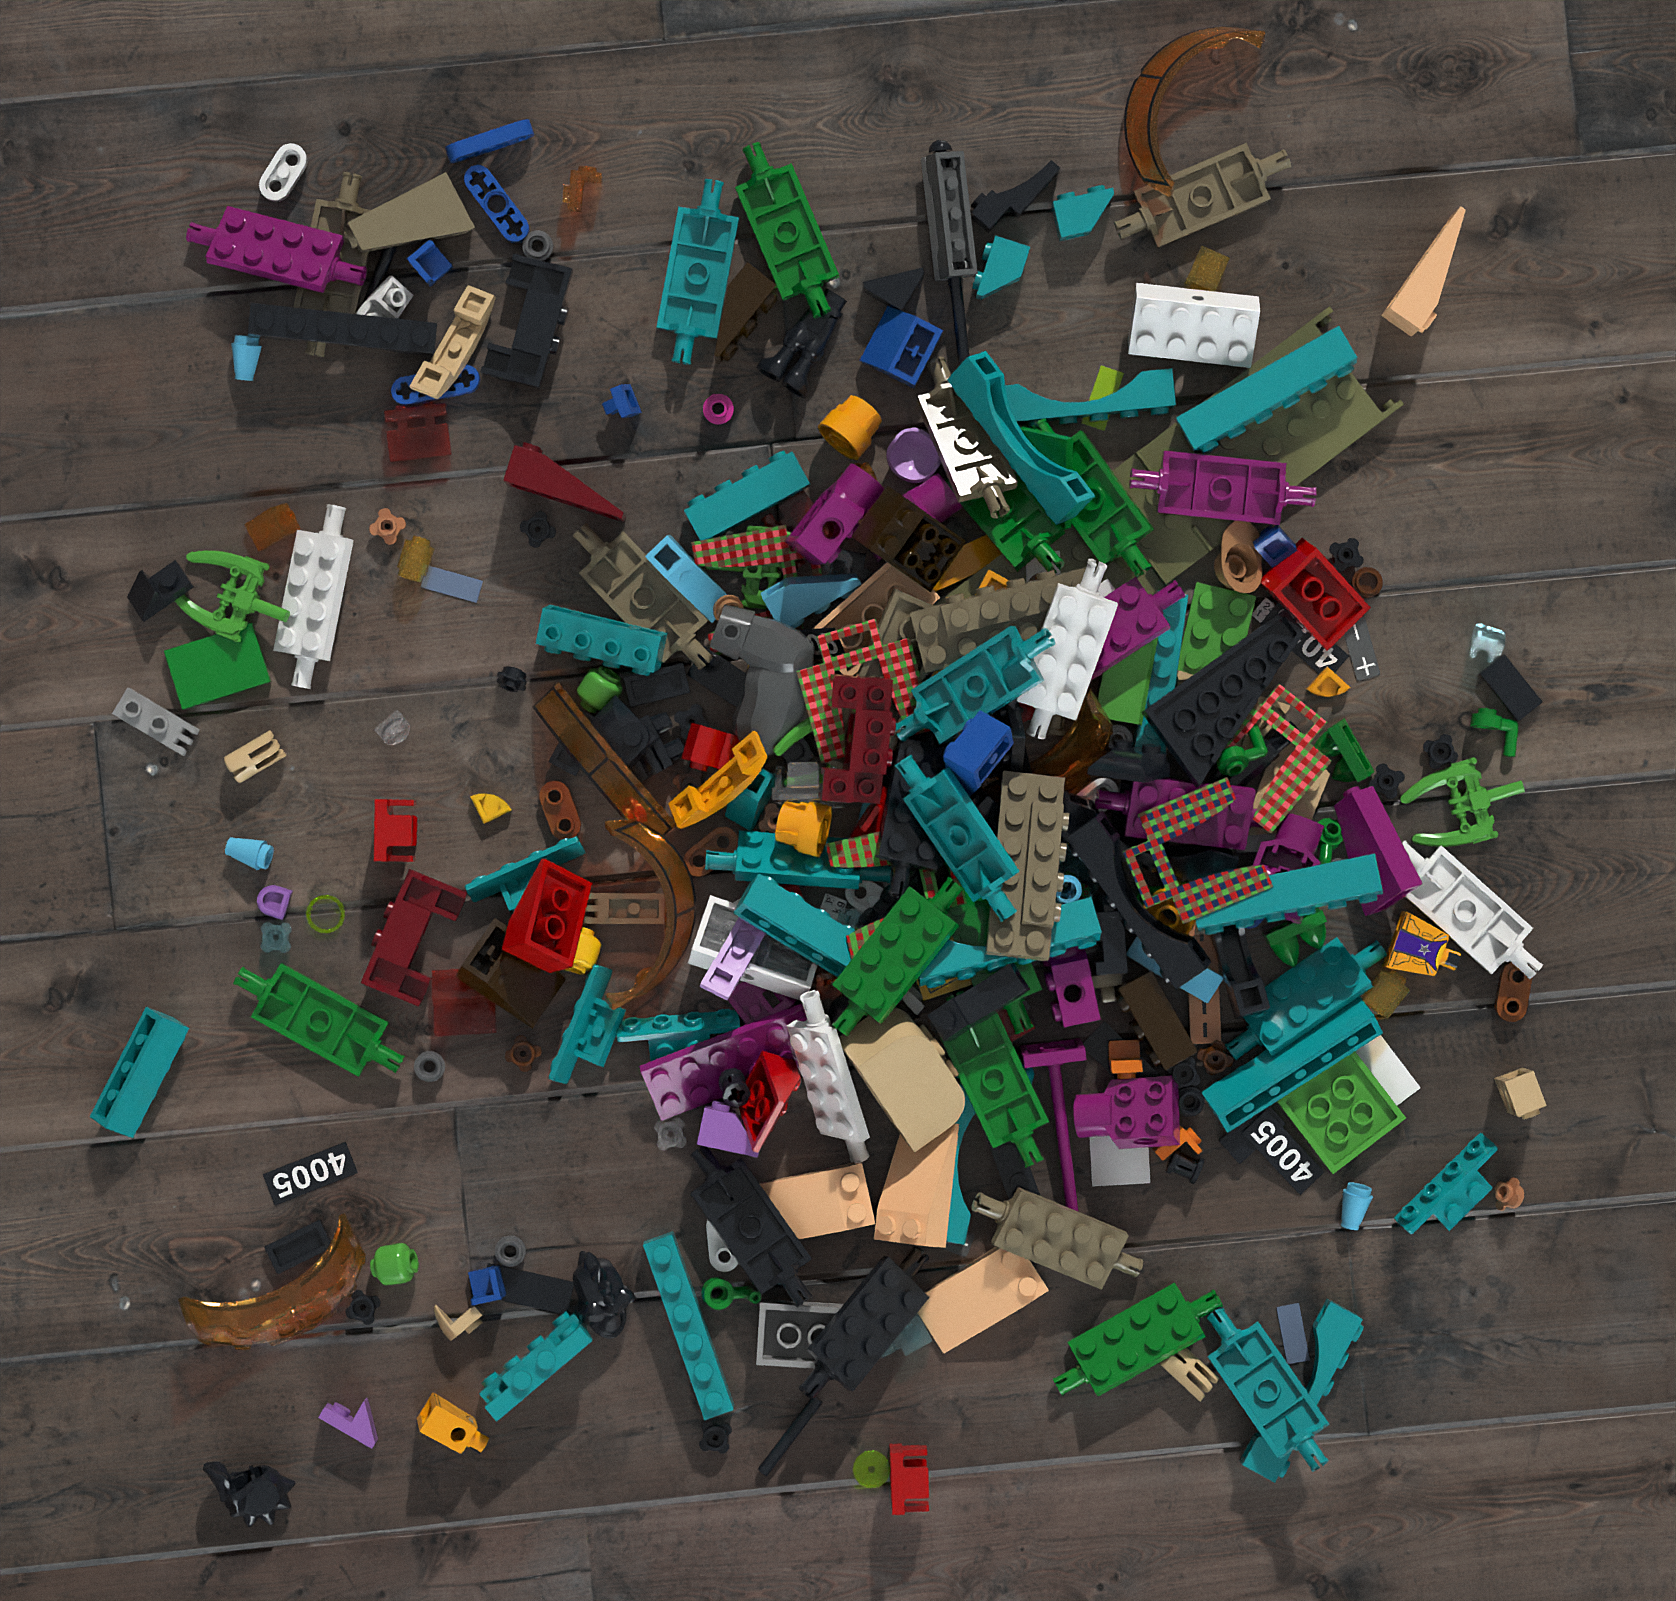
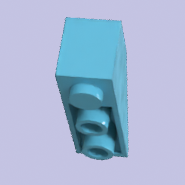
M667 535L645 557L688 601L713 623L716 620L713 615V606L720 597L727 595L726 592L701 566L695 564L694 559L671 535Z
M856 573L787 577L761 592V596L775 620L796 628L805 621V617L813 612L820 614L826 611L831 606L830 603L837 598H848L861 585V582Z

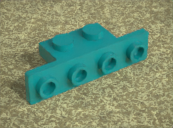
M577 836L560 840L555 846L543 851H535L528 858L519 862L508 863L494 873L476 877L471 883L465 885V889L473 902L480 901L501 891L508 910L512 915L541 859H547L559 866L584 855L586 852Z
M594 964L592 970L587 974L585 987L580 999L574 1006V1015L570 1025L564 1031L559 1052L551 1063V1072L548 1077L550 1080L567 1084L578 1057L604 1067L617 1035V1030L626 1012V1009L602 999L613 972L611 969Z
M720 1009L715 1012H689L687 1014L670 1016L661 1014L648 1018L629 1017L622 1020L617 1030V1041L648 1040L650 1061L708 1040L710 1039V1034L726 1033L739 1028L740 1016L735 1010Z
M1479 1133L1402 1208L1394 1219L1409 1234H1413L1433 1214L1450 1231L1493 1189L1477 1170L1498 1150V1147L1484 1134Z

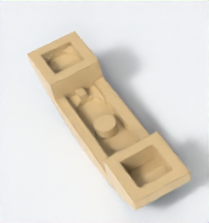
M469 285L466 287L454 308L456 317L430 362L424 361L410 384L411 389L439 399L451 387L471 358L485 330L494 306L495 295Z

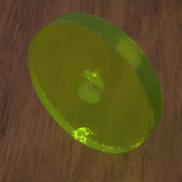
M865 1451L854 1462V1477L864 1487H879L889 1477V1462L878 1451ZM874 1466L875 1471L872 1473L869 1472L868 1467Z

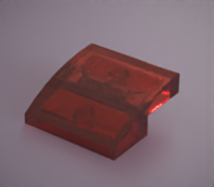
M459 969L432 970L435 1036L497 1033L495 1003L456 978Z

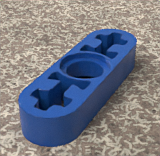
M521 120L454 142L446 146L445 150L449 162L458 163L525 141L533 137L534 132L530 120Z
M482 165L471 166L464 175L467 189L508 242L513 244L522 243L528 233H530L527 220L486 167ZM474 173L480 176L485 174L486 177L483 179L485 185L489 190L493 185L497 189L489 191L481 199L479 195L485 193L478 184L471 185L474 181L472 175ZM500 196L505 199L506 206L502 212L494 213L489 210L488 202L492 197ZM513 210L515 214L509 216L516 225L523 224L520 228L522 234L520 236H517L515 233L509 235L510 226L504 219L501 224L497 220L506 217Z
M466 365L462 372L467 371L470 376L475 377V380L470 381L469 387H465L463 383L453 384L456 390L450 391L449 388L439 399L428 395L420 397V392L418 391L411 392L409 394L410 398L407 400L402 395H398L397 391L402 390V384L407 383L410 388L415 375L398 378L392 385L391 393L394 400L403 406L470 394L478 389L480 375L473 366ZM462 372L460 373L457 379L462 377Z

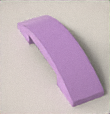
M739 917L716 959L713 960L705 974L700 987L728 1000L766 933Z

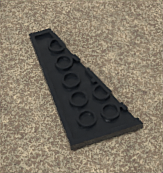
M1286 608L1141 712L1196 788L1201 785L1230 739L1233 738L1257 703L1262 692L1268 687L1275 673L1304 634Z

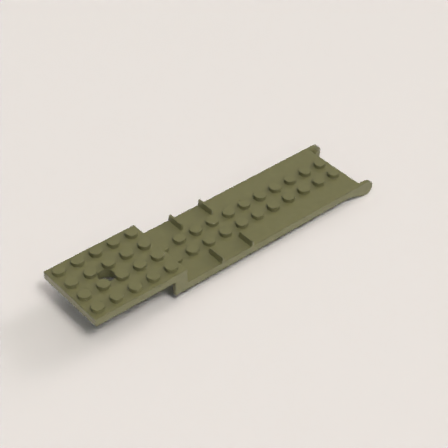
M1329 306L1251 365V368H1247L1208 399L1323 335L1316 325L1320 323L1324 327L1332 321L1329 315L1333 312V309ZM1352 373L1341 378L1335 375L1326 380L1327 385L1315 393H1311L1310 390L1299 396L1300 401L1286 409L1283 406L1278 407L1272 411L1273 416L1260 424H1257L1256 421L1245 426L1246 431L1233 439H1230L1229 436L1218 441L1219 446L1204 455L1287 463L1286 482H1289V485L1297 486L1403 406L1404 403L1401 399L1395 403L1391 398L1382 405L1386 410L1382 413ZM1177 423L1173 424L1112 471L1154 528L1153 531L1138 541L1136 545L1146 560L1152 565L1149 571L1143 570L1145 574L1137 578L1146 592L1151 595L1219 545L1225 529L1234 522L1233 520L1156 513L1158 499L1156 490L1129 488V480L1142 481V478L1130 477L1131 468L1158 472L1161 469L1163 451L1193 453ZM1072 523L1070 528L1064 530L1066 533L1050 545L1054 551H1060V558L1065 562L1060 570V574L1087 567L1088 559L1096 560L1098 565V559ZM1001 554L945 597L963 593L964 598L975 596V590L981 585L988 570L1008 580L1024 577L1026 582V565L1017 572ZM1118 557L1107 565L1101 583L1108 578L1116 590L1135 576L1124 559ZM945 597L934 606L946 603Z

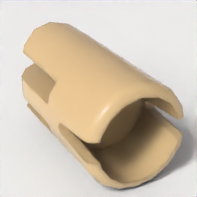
M271 730L224 757L227 768L230 772H233L234 779L238 783L247 780L286 756L284 750L279 749L280 744L278 741L273 739L274 735Z
M1187 1348L1160 1362V1365L1200 1402L1205 1397L1202 1391L1208 1393L1213 1387L1210 1382L1217 1383L1220 1379Z

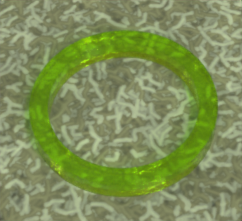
M318 896L307 907V921L317 932H334L344 922V906L334 896ZM321 899L333 900L340 908V920L331 929H321L311 919V909Z

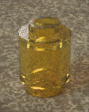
M414 535L412 540L405 539L397 564V568H399L397 576L421 583L423 576H427L435 548L429 546L430 540Z

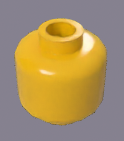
M585 927L581 928L573 966L564 970L584 975L586 971L592 970L594 964H597L602 945L594 937L595 932Z

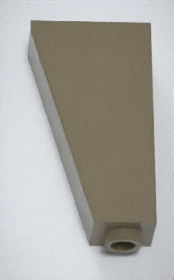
M445 172L347 222L345 225L347 231L344 232V235L352 249L357 247L359 253L428 241L430 239L434 240L467 234L475 226Z

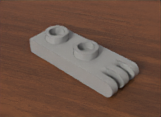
M129 687L112 713L182 756H185L187 750L177 745L178 742L181 740L191 746L194 741L184 735L185 730L187 729L195 735L200 731L197 727Z

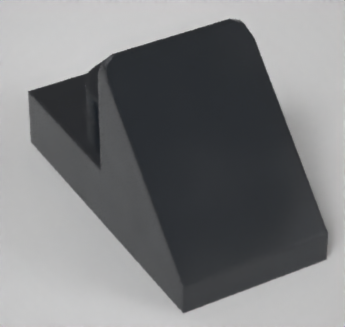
M174 560L151 577L141 570L127 598L141 620L145 622L194 588L180 564Z

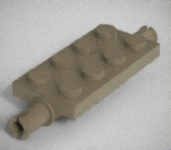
M1247 143L1165 177L1170 186L1151 183L1133 191L1139 206V212L1119 221H1114L1116 231L1120 230L1118 235L1123 240L1146 229L1150 232L1156 248L1159 249L1270 201L1271 198L1266 189L1265 181H1267L1268 176L1291 168L1290 159H1286L1288 155L1284 149L1261 160L1255 159Z
M343 172L339 197L335 198V201L316 199L311 227L343 235L344 244L339 257L341 261L367 268L370 251L359 253L357 247L352 249L345 238L344 232L347 231L345 226L347 222L371 210L361 208L356 203L362 176L353 173L352 177L350 172ZM337 279L335 282H328L323 293L298 287L294 307L355 314L358 310L363 285L358 286L357 284ZM308 342L305 354L314 356L315 353L317 357L324 358L326 343Z
M938 357L939 365L937 359L933 358L927 363V368L934 380V389L930 393L917 396L916 404L959 503L984 497L991 517L998 518L997 511L1000 517H1003L1009 513L1010 508L1002 492L1016 489L1017 478L1008 460L999 448L993 444L990 436L981 424L975 420L972 412L963 400L957 396L954 388L947 379L951 376L945 358Z
M588 523L580 527L589 538L586 539L579 530L572 537L591 554L590 563L579 572L583 579L625 623L668 633L662 658L663 663L676 651L680 652L682 650L699 670L704 668L706 664L698 657V654L708 663L714 658L695 638L697 636L695 633L708 622L705 616L645 557L646 554L624 531L609 543L608 541L604 542L589 527Z
M1018 1187L1013 1198L1003 1202L979 1192L976 1195V1199H979V1202L973 1201L972 1211L991 1217L997 1223L996 1232L991 1240L994 1246L1102 1290L1113 1268L1134 1278L1140 1274L1135 1269L1142 1270V1259L1121 1252L1129 1237L1126 1231Z

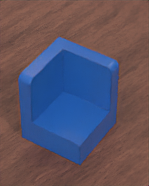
M431 239L407 258L429 287L453 268Z
M500 1265L468 1272L473 1298L470 1299L472 1306L501 1300L506 1296Z

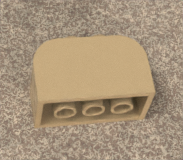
M894 1008L882 1024L869 1015L854 1027L848 1037L844 1034L839 1037L844 1053L891 1123L914 1152L946 1131L960 1118L965 1106V1096L955 1079L959 1073L950 1060H947L943 1048L932 1037L924 1024L918 1027L906 1012Z

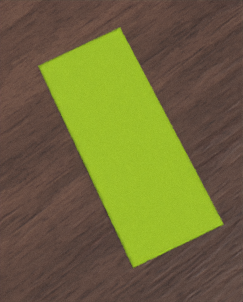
M1101 365L1089 401L1101 399L1117 392L1124 373ZM1084 417L1081 423L1105 431L1108 420L1090 422L1089 417Z

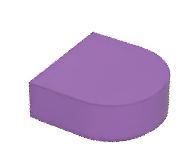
M276 885L263 888L257 897L258 908L265 915L284 920L293 890Z

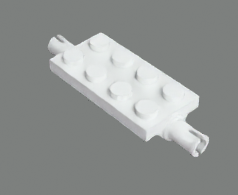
M330 504L326 506L327 510L322 531L314 533L297 530L282 608L290 611V616L287 622L279 620L273 651L295 655L294 658H297L291 685L311 689L315 662H318L319 659L330 661L354 541L340 535L346 508Z
M1088 559L1081 584H1077L1076 587L1057 584L1041 628H1047L1051 632L1052 636L1049 639L1054 638L1056 644L1034 657V661L1044 681L1017 698L1018 702L1035 708L1029 728L1026 731L1032 737H1035L1037 732L1038 739L1046 738L1053 715L1057 714L1076 720L1118 607L1117 602L1100 596L1098 591L1104 572L1107 569V565L1099 561L1097 565L1096 560Z
M1405 840L1402 842L1423 883L1405 896V898L1444 933L1448 934L1455 943L1490 974H1493L1504 961H1511L1529 979L1536 974L1535 971L1541 969L1543 964L1538 962L1523 948L1524 944L1522 941L1533 929L1524 919L1444 847L1439 846L1429 858L1426 857L1424 859Z
M808 991L800 996L807 1020L804 1022L795 1020L787 1025L790 1043L798 1060L799 1072L803 1076L807 1097L812 1105L816 1126L820 1134L845 1140L850 1161L860 1163L869 1158L864 1141L870 1138L837 1029L831 1027L830 1018L824 1013L819 991Z

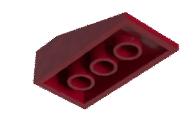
M523 442L522 447L514 445L503 479L507 486L625 523L626 516L624 512L549 457L542 454L543 450L540 447Z

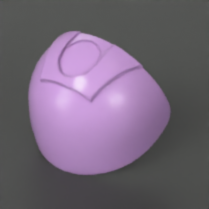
M919 428L902 430L887 448L886 457L889 467L899 478L907 482L920 483L928 480L941 464L930 435Z

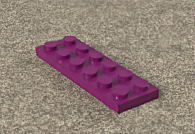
M803 1004L796 1005L640 1065L641 1074L661 1121L710 1103L713 1100L723 1098V1092L718 1084L720 1074L727 1069L736 1068L743 1072L747 1080L762 1051L795 1060L797 1068H799L795 1051L790 1043L787 1025L795 1020L803 1022L807 1020Z

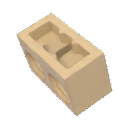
M1520 1068L1494 1078L1507 1113L1522 1117V1119H1528L1540 1114L1539 1109L1547 1106L1534 1071Z

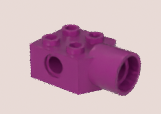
M851 463L839 479L819 496L784 542L812 565L825 564L827 561L832 563L842 551L839 545L846 537L848 539L852 538V535L860 525L858 521L862 520L884 491V488L871 475ZM824 524H826L829 528V534L827 537H825L822 532V527Z
M938 473L902 495L940 523L962 508L961 503H958L951 488ZM869 550L878 563L881 560H883L881 557H879L874 552Z
M1288 813L1279 824L1274 840L1261 842L1253 866L1264 865L1268 875L1321 865L1314 855L1324 826L1305 817ZM1297 912L1285 914V919L1301 925L1303 916H1298Z
M1078 946L1067 948L1064 954L1049 957L1048 961H1042L1043 967L1048 966L1049 971L1044 972L1047 990L1053 991L1055 1002H1050L1053 1019L1056 1022L1060 1021V1025L1063 1027L1101 1020L1085 949H1079ZM1075 984L1078 988V995L1075 999L1067 1001L1064 998V989L1068 985Z
M1172 1076L1110 1080L1104 1093L1075 1095L1073 1107L1074 1124L1079 1138L1110 1136L1119 1149L1180 1145L1179 1087Z

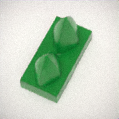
M1345 718L1329 727L1314 745L1326 757L1342 754L1343 757L1338 761L1333 770L1332 778L1334 780L1360 782L1375 772Z
M1316 908V913L1303 916L1301 925L1286 921L1263 931L1262 934L1266 943L1271 946L1275 954L1284 963L1296 967L1299 957V943L1296 935L1299 934L1308 945L1316 949H1322L1326 938L1325 923L1327 920L1323 910Z

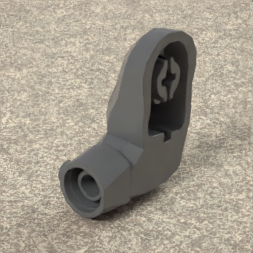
M724 605L709 647L736 661L738 658H741L749 665L745 678L744 693L732 716L733 732L740 742L752 731L758 732L766 754L773 755L775 754L773 752L775 746L802 721L806 705L796 671L814 666L815 646L799 630L775 619L754 615L755 611Z

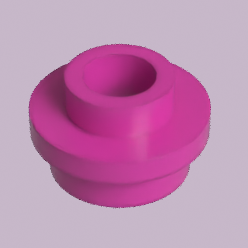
M713 394L704 402L703 413L710 423L721 425L732 418L734 406L726 395ZM720 403L724 406L722 414H715L712 408L715 404Z

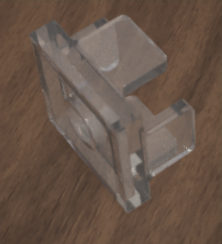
M817 762L789 763L788 770L784 766H776L775 787H772V800L781 807L785 801L793 803H809L812 801L829 805L832 808H845V802L822 801L818 799V792H822V783L819 784V764ZM787 778V786L785 787L783 782Z

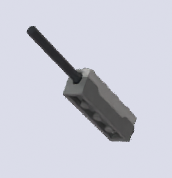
M936 140L929 147L931 155L921 158L934 277L935 281L948 280L958 366H960L970 356L961 279L976 275L978 272L964 151H952V147L947 141Z

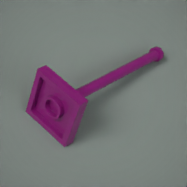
M1081 1038L1020 1045V1056L1025 1068L1045 1066L1049 1069L1065 1206L1078 1211L1060 1065L1087 1060L1085 1047Z

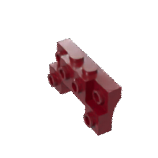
M831 674L830 680L833 681L832 697L828 699V706L849 709L844 769L821 767L823 783L822 792H818V799L846 803L880 804L883 774H886L887 767L891 766L893 758L892 749L889 748L890 736H894L896 730V719L892 717L893 712L890 711L893 680L880 677Z
M409 869L396 901L390 900L386 907L383 918H386L387 922L383 931L378 929L372 940L371 946L375 947V950L361 983L418 1007L421 1006L432 977L413 970L410 966L433 913L457 921L468 893L445 882Z

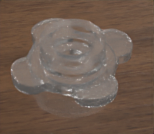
M675 1118L670 1122L661 1120L656 1122L654 1129L658 1132L659 1140L657 1147L660 1150L665 1151L668 1147L674 1146L683 1148L686 1145L687 1139L684 1137L682 1129L685 1124L681 1118ZM669 1131L674 1133L673 1137L668 1136Z

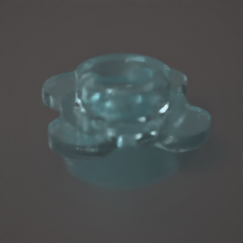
M266 922L262 925L263 942L260 947L264 952L269 953L272 950H280L282 953H287L291 949L289 934L292 928L288 923L272 925L270 922ZM274 935L279 936V939L277 941L273 939Z

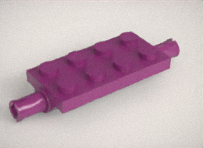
M230 206L226 207L220 224L216 229L198 225L194 222H191L190 228L187 229V242L210 246L205 256L209 264L321 293L324 292L328 282H335L337 279L357 284L358 286H362L364 284L362 280L366 279V267L342 262L341 258H339L344 244L343 235Z
M1163 451L1161 469L1158 472L1137 470L1135 468H1131L1130 477L1142 478V481L1129 480V488L1156 490L1158 494L1156 513L1280 525L1281 512L1287 504L1314 507L1316 501L1315 498L1303 497V495L1316 496V487L1289 485V482H1286L1287 463Z
M1134 577L1104 597L1117 602L1118 607L1091 680L1171 628L1163 616V610L1186 597L1181 587H1178L1176 580L1154 595L1146 592L1138 579Z
M1167 777L1146 783L1131 781L1130 788L1125 790L1124 793L1098 789L1096 792L1098 798H1095V809L1122 811V814L1125 815L1124 836L1148 839L1138 814L1212 783L1202 782L1196 788L1191 780ZM1231 785L1236 797L1235 801L1212 818L1169 840V842L1246 850L1249 829L1251 827L1263 828L1253 820L1257 810L1253 807L1256 790L1250 787Z

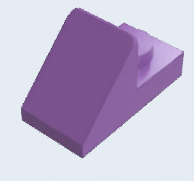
M368 1398L364 1400L354 1418L349 1415L351 1411L345 1406L336 1402L334 1405L327 1403L318 1418L372 1449L378 1440Z

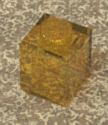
M1201 246L1184 284L1189 285V289L1215 292L1230 258Z
M1393 969L1390 973L1381 970L1372 982L1373 987L1365 992L1361 999L1380 1016L1388 1019L1410 989L1404 985L1407 980Z

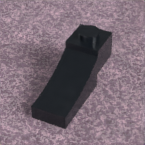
M1051 160L1033 177L1012 189L997 194L993 190L987 195L982 192L971 204V207L974 209L971 212V218L988 233L1008 211L1019 218L1060 171V167Z
M1009 963L981 983L959 996L951 998L931 1012L928 1017L943 1042L952 1041L976 1024L983 1023L1029 991L1030 988L1016 965Z

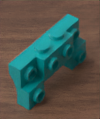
M576 1310L570 1315L566 1311L552 1322L555 1328L548 1336L543 1338L539 1335L526 1346L529 1352L523 1357L519 1358L515 1355L503 1366L504 1371L498 1375L494 1371L481 1382L484 1388L479 1394L487 1403L485 1409L496 1422L592 1342L593 1339L587 1330L588 1324L581 1323Z

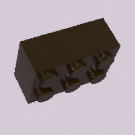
M1145 969L1124 981L1123 985L1115 986L1118 992L1115 995V1001L1122 1012L1130 1013L1133 1021L1129 1022V1025L1137 1039L1142 1040L1144 1038L1148 1047L1144 1051L1152 1065L1168 1070L1198 1052L1151 970Z

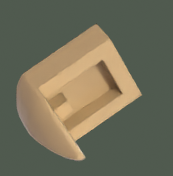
M479 1304L473 1305L454 1322L437 1305L434 1306L437 1322L442 1332L450 1341L464 1330L470 1334L483 1323L480 1317L484 1314V1310Z

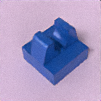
M621 384L611 388L610 391L613 398L602 403L606 415L619 413L621 418H630L642 413L631 384Z
M1272 525L1261 531L1260 537L1253 541L1254 548L1272 568L1297 551L1296 544L1279 525L1274 527Z

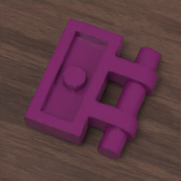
M743 981L736 986L728 999L746 1025L797 1005L796 1002L798 1000L773 992L780 1002L773 1008L762 994L767 989Z

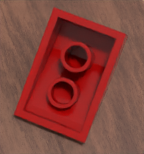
M1301 538L1296 543L1297 551L1271 568L1262 577L1260 584L1328 651L1371 607L1315 546Z
M541 859L508 922L502 950L548 973L571 968L577 950L592 883L547 859Z
M766 1051L760 1053L746 1080V1085L750 1090L748 1102L739 1107L752 1151L757 1153L772 1132L779 1117L786 1113L788 1100L792 1093L798 1090L801 1083V1075L795 1060Z

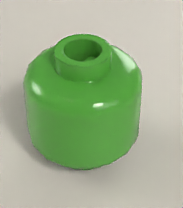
M600 666L599 669H589L577 687V694L582 700L580 705L591 713H596L597 710L601 711L615 695L619 697L622 693L620 676L605 666Z
M405 1243L379 1247L375 1252L374 1259L370 1262L372 1275L377 1277L383 1285L387 1286L411 1281L414 1273L419 1268L415 1250L410 1249Z

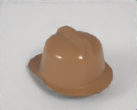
M1234 521L1227 526L1222 536L1221 552L1217 555L1214 562L1215 574L1224 585V588L1234 589L1243 594L1255 591L1262 581V556L1253 545V541L1259 538L1260 535L1250 522Z

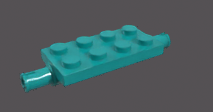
M704 179L701 205L697 206V209L678 206L656 328L671 331L677 335L671 361L679 364L682 351H684L682 362L685 365H691L695 338L704 337L717 340L739 217L721 213L719 204L724 182L715 180L714 191L711 193L713 179Z
M1009 626L912 689L911 692L917 701L916 708L913 714L896 723L895 732L901 731L896 734L897 737L904 742L925 728L930 729L935 734L939 744H946L962 733L965 723L969 719H973L979 710L991 715L1043 682L1044 678L1034 661V657L1056 644L1054 638L1049 639L1052 636L1051 632L1047 628H1043L1037 634L1023 641L1016 626Z
M912 755L897 763L895 767L911 788L908 790L910 794L904 797L903 800L971 900L975 902L979 898H982V900L986 899L1000 922L1016 913L1017 909L1014 908L1002 890V883L1020 871L951 769L948 767L933 778H926Z
M739 830L738 848L734 850V853L706 850L705 870L733 871L736 881L751 882L759 873L762 876L773 878L778 884L859 889V883L862 884V881L890 883L891 867L888 865L862 868L831 867L826 845L820 857L798 853L794 846L776 841L775 833ZM828 837L826 844L849 838Z
M1336 937L1324 945L1322 949L1317 950L1298 963L1296 967L1291 968L1265 986L1270 1008L1264 1012L1243 1017L1248 1025L1246 1026L1247 1030L1229 1043H1226L1225 1047L1235 1061L1257 1045L1259 1047L1263 1045L1273 1057L1371 989L1373 985L1366 976L1365 970L1384 957H1387L1386 951L1375 940L1362 951L1353 955L1347 951Z
M1223 1307L1215 1310L1222 1322L1220 1323L1213 1313L1207 1317V1320L1222 1339L1220 1342L1222 1345L1207 1357L1278 1459H1281L1292 1450L1298 1449L1312 1472L1320 1469L1313 1457L1316 1456L1322 1466L1329 1460L1313 1438L1315 1434L1330 1425L1258 1321L1245 1330L1237 1329Z

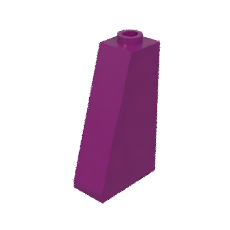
M1359 786L1345 791L1342 794L1344 798L1335 804L1334 808L1341 827L1348 859L1375 854L1383 894L1377 895L1378 900L1361 904L1365 916L1387 910L1423 883L1374 787L1360 789Z

